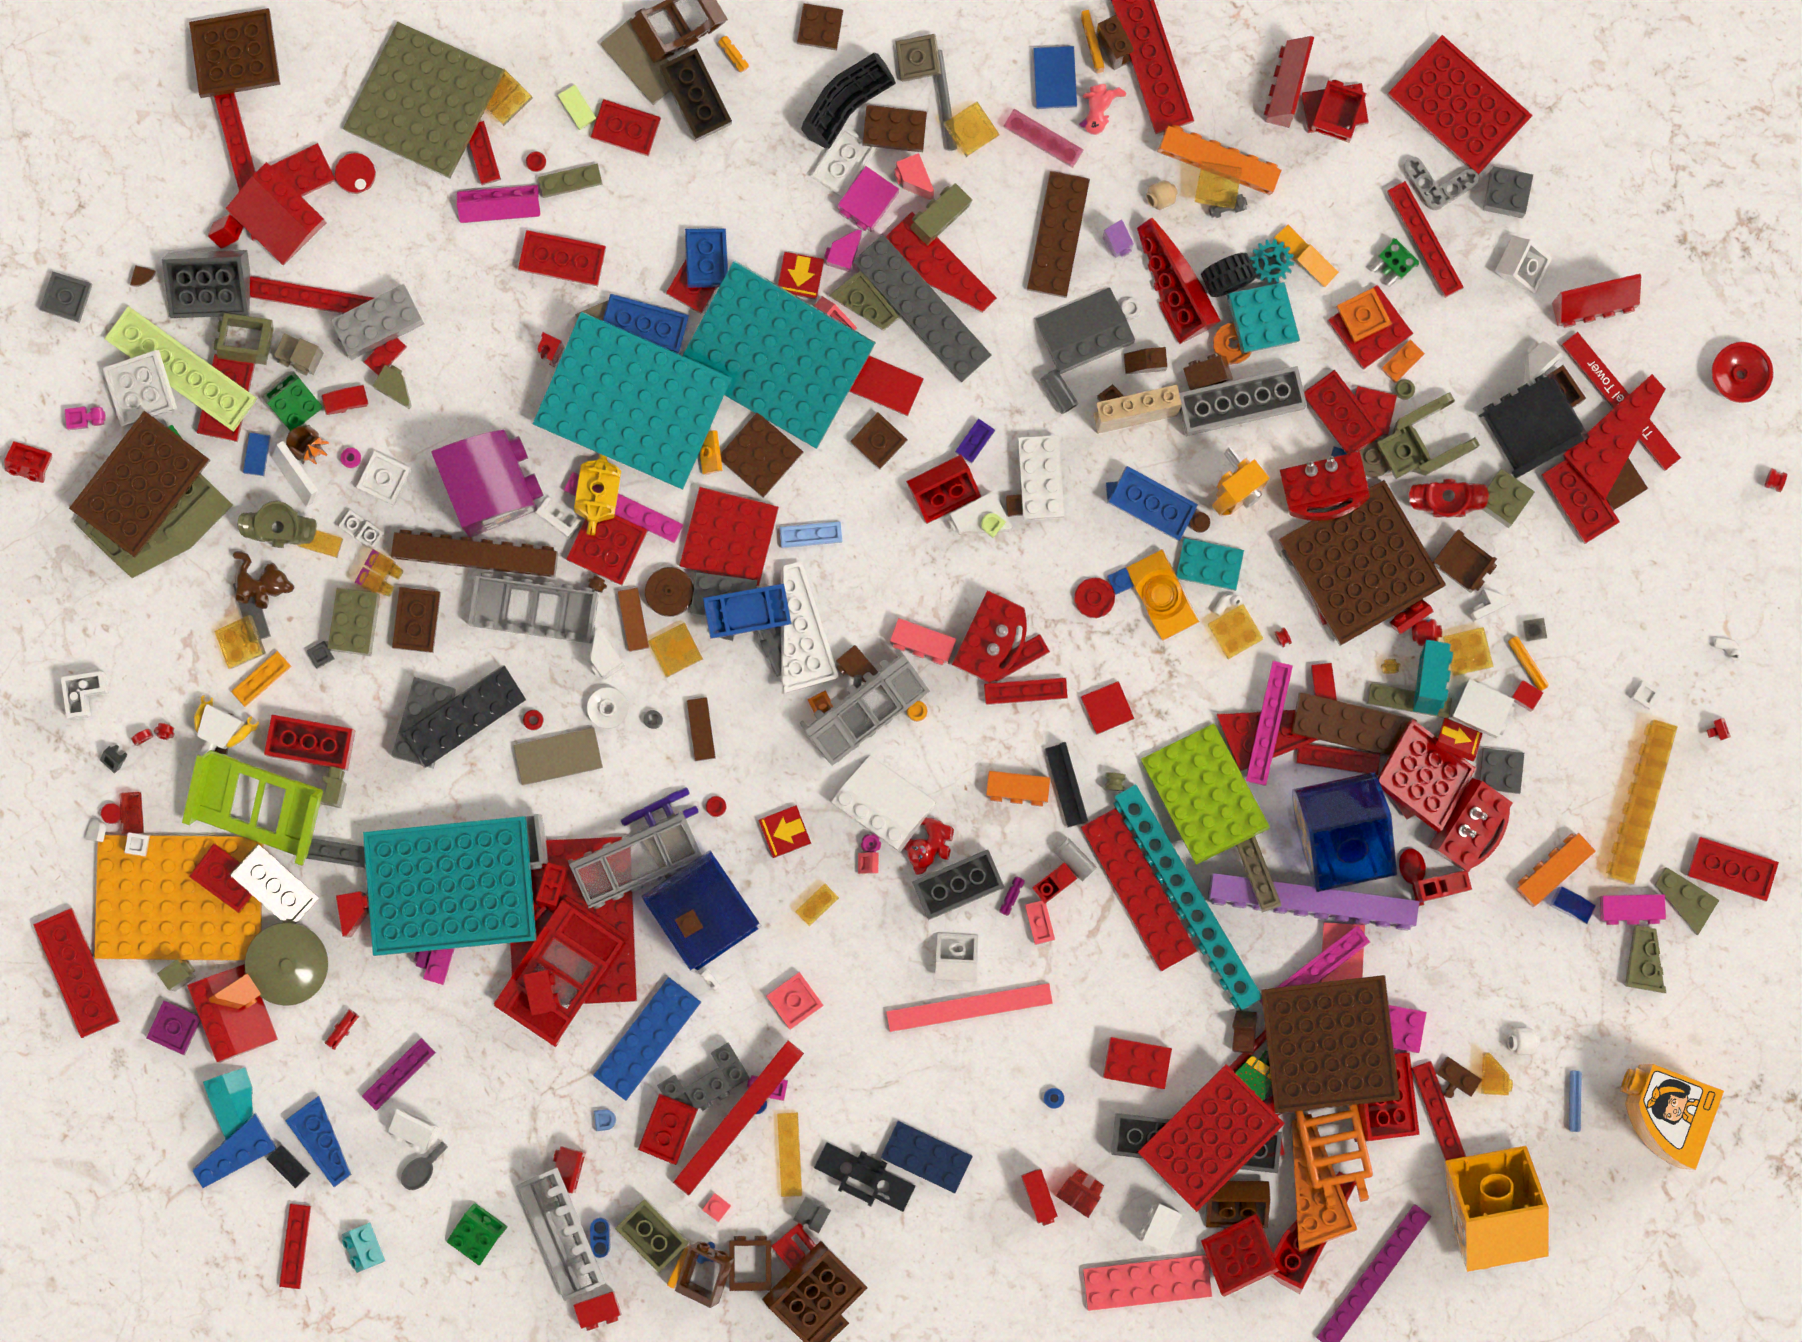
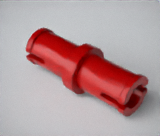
M348 1009L339 1024H335V1029L324 1043L330 1048L332 1047L333 1050H336L344 1036L349 1035L350 1028L360 1016L354 1011L352 1012L351 1009Z

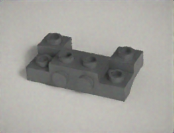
M728 1042L711 1052L719 1066L717 1069L683 1088L676 1075L671 1076L657 1086L663 1095L704 1111L713 1105L711 1101L719 1098L720 1101L730 1095L729 1090L750 1077Z

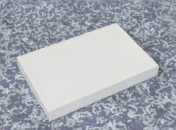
M843 126L834 143L828 148L811 174V178L844 197L870 161L877 147L862 146L863 137Z
M283 441L278 443L272 459L307 507L313 503L317 488Z

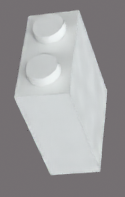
M1469 679L1463 688L1451 719L1497 738L1499 734L1503 735L1507 724L1504 722L1507 716L1511 717L1515 709V705H1513L1515 699Z

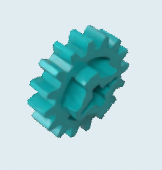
M1267 239L1266 245L1263 246L1259 243V250L1253 249V253L1256 256L1250 257V260L1255 262L1252 265L1254 269H1257L1256 274L1261 275L1260 281L1267 278L1268 284L1271 283L1272 279L1279 283L1280 277L1284 280L1286 279V272L1292 273L1289 266H1294V262L1290 261L1294 255L1288 254L1290 247L1283 248V241L1278 245L1276 239L1273 240V244H1270ZM1275 248L1273 252H1263L1266 249ZM1281 253L1285 255L1286 264L1280 259ZM1273 257H1275L1276 263L1278 264H1272L1271 266H1269V261L1267 259H1272ZM1259 259L1264 262L1263 270L1259 266ZM1271 271H1281L1278 274L1270 275Z

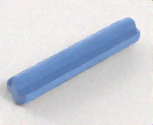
M1574 1070L1570 1071L1569 1131L1580 1132L1582 1072Z

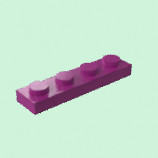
M420 1038L362 1097L377 1111L436 1052L423 1038Z

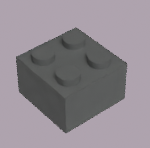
M1493 166L1490 171L1483 210L1523 218L1526 214L1534 174Z

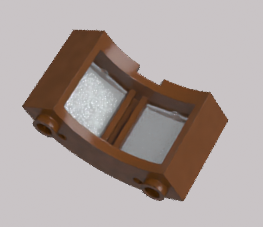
M665 0L651 8L638 10L630 24L655 63L673 56L674 52L682 48L685 50L699 42L698 38L705 36L707 33L711 34L728 19L717 0Z

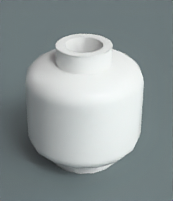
M1531 1028L1514 1029L1508 1036V1047L1516 1055H1532L1536 1052L1537 1047L1540 1046V1037Z

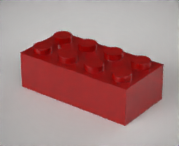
M271 715L264 755L271 758L328 768L331 766L348 771L356 731L346 727Z

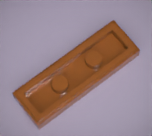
M638 587L618 591L629 652L648 649L649 644Z

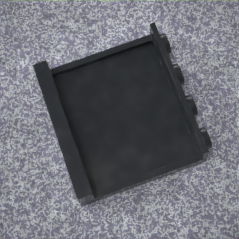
M1545 373L1534 379L1536 383L1533 385L1524 384L1517 388L1519 393L1513 396L1509 393L1501 397V403L1496 406L1494 403L1482 408L1484 412L1479 415L1480 418H1485L1514 469L1511 473L1515 478L1524 475L1589 438L1553 373L1548 376Z

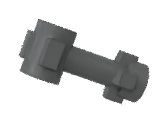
M1243 194L1231 197V202L1218 205L1217 202L1212 203L1211 206H1208L1211 218H1219L1221 213L1235 209V213L1247 210L1246 197H1243Z

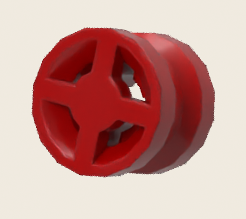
M1771 468L1764 487L1768 489L1772 487L1777 492H1781L1788 474L1785 472L1779 473L1776 469Z

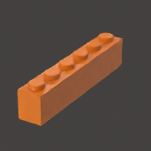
M1176 125L1168 126L1165 129L1157 150L1161 154L1267 195H1271L1274 192L1282 169L1277 168L1278 165L1272 162L1263 163L1258 161L1259 158L1254 155L1247 154L1245 156L1240 154V151L1236 148L1228 147L1227 149L1222 147L1218 141L1204 140L1201 135L1191 132V134L1183 132V128Z

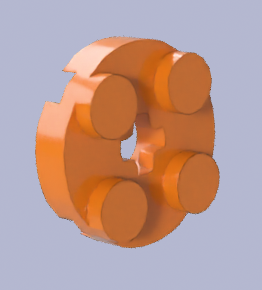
M1234 323L1222 326L1216 332L1213 339L1214 352L1226 356L1229 365L1239 364L1247 360L1251 352L1242 354L1239 343L1236 349L1228 346L1230 339L1233 341L1238 340Z

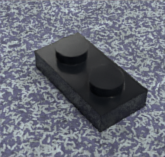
M282 1144L267 1158L295 1189L311 1174Z

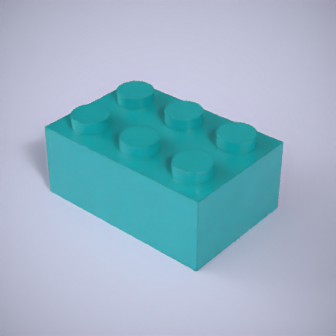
M1426 640L1419 658L1413 712L1437 715L1439 710L1444 708V703L1448 698L1446 686L1451 675V670L1448 669L1453 659V652L1450 651L1451 644Z

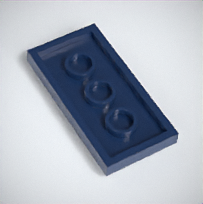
M897 1121L881 1159L952 1193H956L973 1156Z

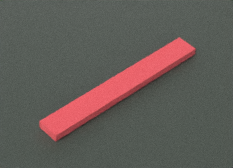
M1048 983L886 1012L889 1030L892 1032L1053 1004Z

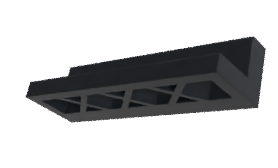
M1066 742L1045 748L1067 828L1087 823V814Z

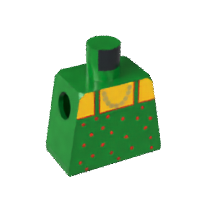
M1266 1050L1259 1060L1254 1056H1250L1235 1072L1262 1101L1272 1083L1269 1055Z

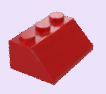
M961 454L906 481L926 524L981 497L971 470Z

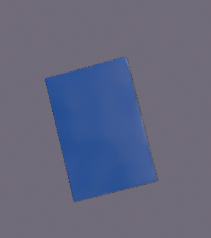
M1074 46L1034 48L1036 109L1077 107Z
M685 229L687 287H720L728 272L726 229Z

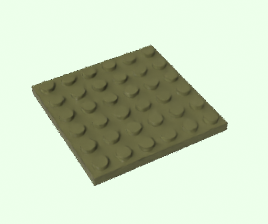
M397 22L343 129L348 133L450 179L505 71L487 61Z

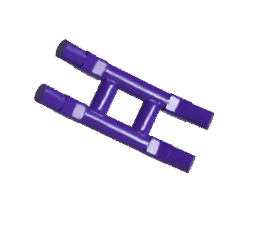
M685 787L629 814L621 819L622 825L627 826L644 817L649 827L654 826L656 822L652 812L663 808L666 816H670L674 813L670 803L690 794L688 788ZM696 806L683 811L686 819L699 813Z

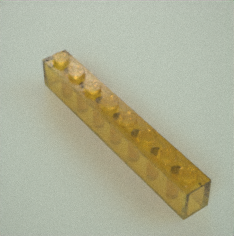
M1652 720L1650 724L1647 723L1645 726L1644 735H1646L1645 743H1641L1638 755H1641L1639 763L1636 762L1633 769L1635 779L1634 783L1630 782L1627 794H1630L1629 801L1624 803L1622 814L1625 815L1623 822H1619L1616 833L1619 834L1617 842L1614 841L1611 853L1614 855L1612 862L1609 861L1606 867L1607 879L1628 885H1634L1678 726L1658 720Z

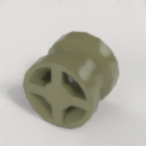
M1105 773L1107 783L1104 785L1105 790L1124 791L1123 780H1125L1126 774Z

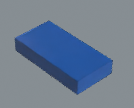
M249 433L244 474L265 475L270 435Z

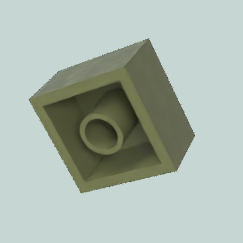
M1501 468L1487 487L1489 499L1486 507L1482 510L1509 528L1535 491Z

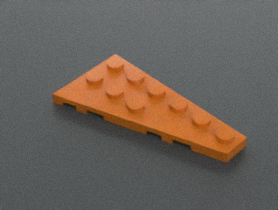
M1312 1114L1304 1116L1305 1119L1313 1118ZM1295 1119L1291 1122L1298 1250L1300 1252L1357 1231V1226L1340 1184L1332 1186L1336 1207L1327 1209L1323 1188L1314 1189L1312 1187L1298 1124ZM1316 1125L1307 1127L1309 1139L1320 1137ZM1324 1145L1312 1147L1314 1160L1328 1157ZM1332 1164L1316 1168L1319 1180L1336 1176Z

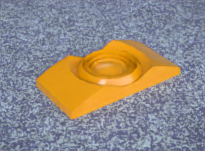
M1163 549L1126 567L1134 587L1162 640L1199 623Z

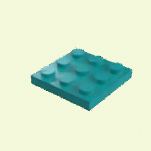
M1285 282L1226 295L1242 354L1300 341Z

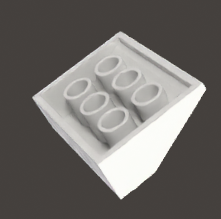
M869 756L832 800V804L898 852L903 850L936 804L934 800L872 756Z

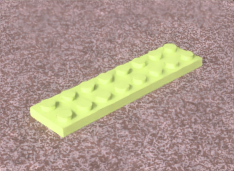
M129 306L105 337V340L130 358L159 350L170 386L233 432L258 399Z

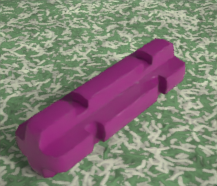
M1018 876L1014 878L1012 887L1010 886L1004 899V904L1000 907V913L1006 916L1010 914L1011 907L1014 906L1020 893V888L1024 885V879Z

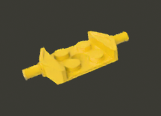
M599 454L597 460L581 464L574 512L588 520L586 533L589 535L591 529V535H595L598 522L612 519L615 516L621 470L607 462V457ZM599 484L604 490L601 493H595L592 487Z

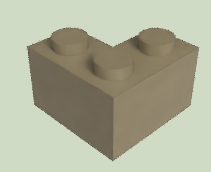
M284 333L274 356L278 359L277 363L285 367L292 365L297 372L307 376L308 373L314 375L324 353L319 346L301 338L298 340Z

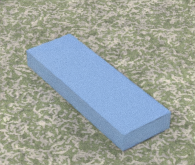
M841 521L780 527L781 548L842 543Z

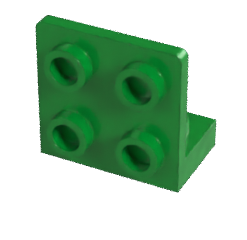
M294 371L262 396L290 431L304 424L323 408Z
M474 1202L457 1224L447 1243L477 1265H481L508 1226Z

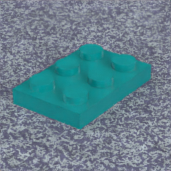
M1184 538L1176 576L1180 580L1236 591L1244 550Z

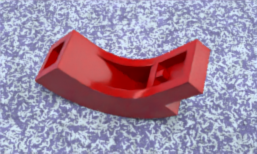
M1465 870L1414 882L1419 903L1472 890L1468 871Z

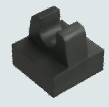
M118 745L106 748L100 758V761L114 774L121 768L127 757L126 752L123 755L116 753L119 749Z

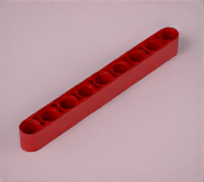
M789 1040L784 1044L673 1181V1184L688 1196L693 1192L803 1056L804 1053Z

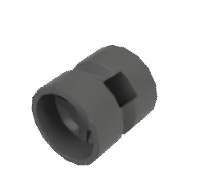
M805 1197L793 1220L802 1225L808 1224L809 1229L819 1234L831 1210L823 1205L816 1206V1201Z

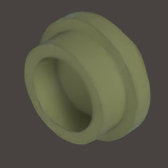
M1402 379L1395 385V394L1402 400L1410 399L1415 393V386L1410 380Z

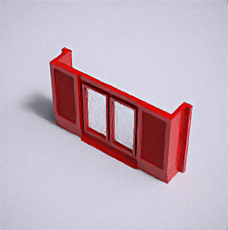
M566 896L538 935L537 941L533 943L494 1002V1006L554 1047H557L561 1041L560 1038L620 947L625 944L629 937ZM550 969L551 973L554 972L556 985H554L555 993H559L561 1005H558V1010L532 1016L523 975Z

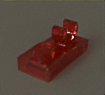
M141 792L119 793L122 834L144 833Z

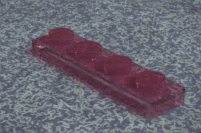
M1013 109L1004 124L1005 129L1074 168L1084 149L1016 109Z

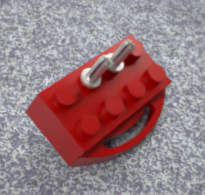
M1360 451L1337 457L1328 456L1327 459L1315 462L1310 460V463L1308 461L1306 464L1280 469L1289 514L1299 519L1312 521L1335 519L1356 510L1370 497ZM1353 501L1345 507L1330 512H1308L1319 508L1332 507L1341 503Z
M1472 778L1464 789L1443 830L1436 833L1428 847L1458 868L1469 872L1471 868L1485 861L1500 844L1507 829L1510 807L1513 802L1485 782ZM1495 834V836H1494L1493 840L1491 841V843H1490V844L1488 845V847L1483 851V849L1487 846V844L1490 842V840L1492 839L1493 835Z

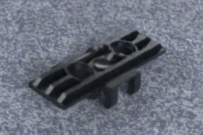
M826 1142L814 1169L841 1181L838 1191H844L867 1202L870 1207L874 1200L877 1199L904 1212L916 1187L885 1171L888 1163L880 1162L868 1156L864 1151H861L859 1157H856ZM843 1162L851 1163L852 1171L849 1174L841 1172L840 1166ZM848 1178L856 1179L875 1189L873 1195L871 1196L847 1184ZM881 1180H886L889 1183L890 1188L887 1192H880L877 1185Z

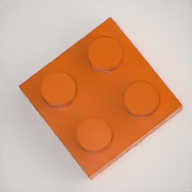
M1374 288L1336 306L1354 343L1392 324Z

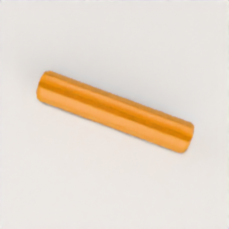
M1514 636L1508 641V644L1537 689L1543 691L1549 686L1548 682L1519 637Z

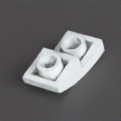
M348 510L338 525L339 528L371 549H374L384 532L351 510Z

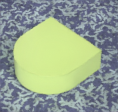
M989 513L983 517L981 526L985 533L994 538L1006 521L997 514Z

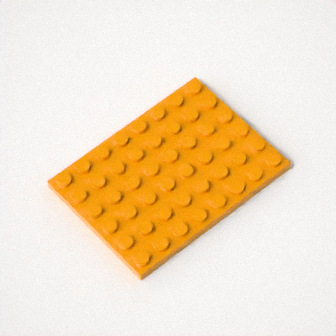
M105 835L103 842H98L94 959L245 961L250 943L262 931V903L252 896L242 911L238 913L189 876L213 843L239 862L257 844L263 849L264 844L245 837L150 836L145 857L125 853L128 835Z

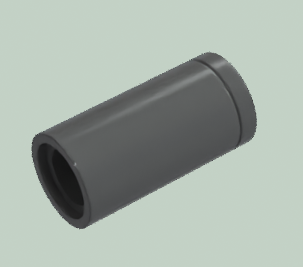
M1057 369L1040 379V382L1061 414L1068 412L1079 404Z

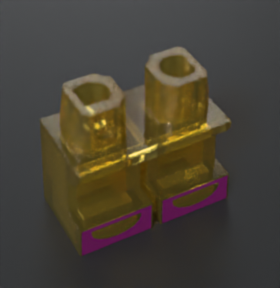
M372 549L364 564L367 568L362 567L354 583L372 593L390 597L395 587L386 583L388 577L391 576L399 580L404 571L396 565L395 561Z

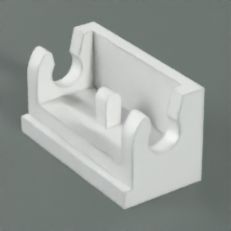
M547 497L536 511L540 518L569 539L583 522L582 519L552 497Z

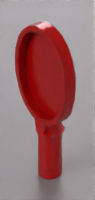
M1407 849L1403 851L1399 858V870L1403 879L1407 883L1412 884L1415 901H1419L1414 882L1424 879L1426 865L1419 851ZM1424 902L1419 903V906L1424 905Z

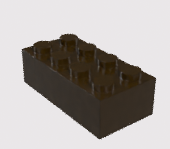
M697 48L660 65V71L695 142L732 125V120Z

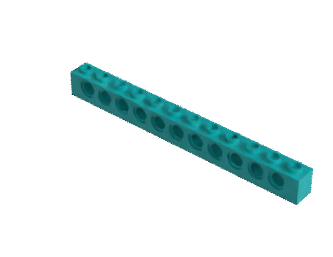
M1135 784L1114 797L1115 802H1113L1115 808H1117L1118 813L1123 812L1126 818L1123 820L1129 831L1133 829L1137 836L1134 839L1139 848L1143 847L1147 853L1145 858L1148 864L1155 866L1158 871L1155 873L1157 879L1161 884L1165 883L1167 886V896L1171 902L1175 901L1179 908L1176 910L1181 919L1186 918L1189 923L1187 927L1192 937L1196 936L1199 940L1198 948L1203 955H1208L1211 960L1208 964L1213 973L1218 972L1221 977L1218 981L1223 990L1230 992L1232 997L1229 999L1234 1008H1239L1241 1011L1262 999L1260 991L1138 786ZM1136 804L1139 807V813L1131 815L1128 812L1129 805ZM1147 822L1150 826L1149 832L1142 833L1138 827L1139 823ZM1153 839L1160 842V849L1157 851H1153L1149 847V842ZM1163 857H1167L1171 861V866L1167 869L1160 866V859ZM1172 875L1180 876V886H1173L1171 884L1170 878ZM1183 893H1189L1192 896L1190 904H1184L1181 901ZM1198 910L1202 913L1203 918L1200 922H1195L1192 919L1191 914L1193 911ZM1209 928L1213 931V937L1210 940L1203 938V929ZM1215 946L1223 948L1224 954L1222 957L1218 958L1213 955V948ZM1225 964L1233 965L1234 973L1232 975L1224 973L1223 967ZM1240 981L1245 985L1243 993H1237L1234 990L1236 982Z

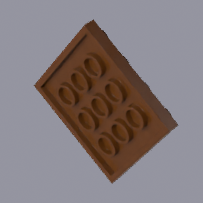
M269 8L189 22L200 98L281 85Z

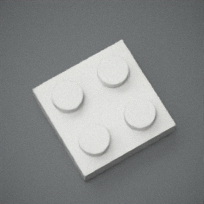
M374 451L356 488L394 506L412 469Z

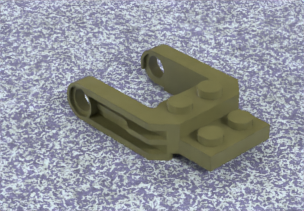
M1451 392L1400 418L1395 423L1393 434L1376 443L1395 479L1411 471L1426 476L1480 446L1476 437L1468 442L1459 444L1443 454L1430 459L1428 450L1416 429L1412 427L1413 424L1454 403L1455 399Z

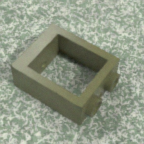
M224 313L223 320L218 322L219 338H215L214 350H217L218 358L267 365L274 331L273 320ZM234 326L262 330L258 350L225 346L228 327Z

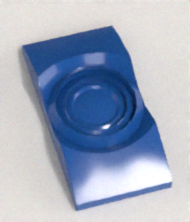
M784 584L703 598L710 639L792 624Z

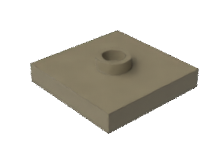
M935 34L895 41L902 82L941 75Z

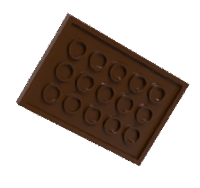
M144 410L69 509L136 558L211 460Z

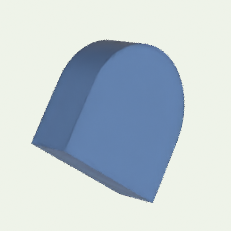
M594 1111L596 1131L610 1130L614 1127L616 1116L612 1111Z

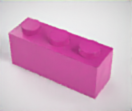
M1665 894L1600 896L1601 921H1606V925H1619V921H1627V925L1640 924L1639 921L1648 920V924H1660V920L1666 919Z

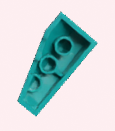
M246 1067L203 1082L225 1139L235 1133L253 1115V1087Z

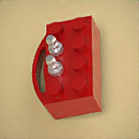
M987 590L952 666L987 683H992L1003 676L1017 661L1025 643L1027 632L1025 608ZM1018 626H1021L1023 630L1019 647L1012 660L1005 668L1001 669L999 664L1010 652L1015 640L1016 629Z

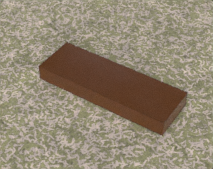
M705 697L687 700L695 761L716 759L708 699Z

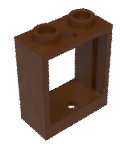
M734 1236V1240H729V1257L734 1259L729 1272V1291H770L772 1289L771 1240H767V1236H754V1240H746V1236ZM735 1246H766V1282H735Z
M697 1242L689 1246L675 1291L712 1308L720 1302L734 1259L729 1257L724 1251L710 1248V1245L705 1242ZM699 1254L721 1264L713 1292L690 1281Z

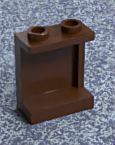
M1117 15L1098 23L1096 36L1113 70L1131 63L1129 54L1134 51V48Z
M1458 529L1433 563L1436 568L1472 593L1474 589L1479 591L1485 583L1483 577L1486 573L1491 575L1497 567L1495 564L1497 558L1490 556L1475 545Z

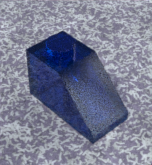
M1562 886L1558 887L1550 904L1551 907L1585 924L1588 923L1596 905L1581 895Z

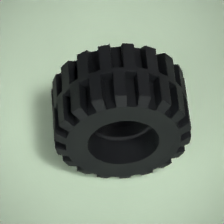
M1237 253L1208 266L1201 273V277L1210 296L1220 297L1248 285L1257 277V274L1248 254Z

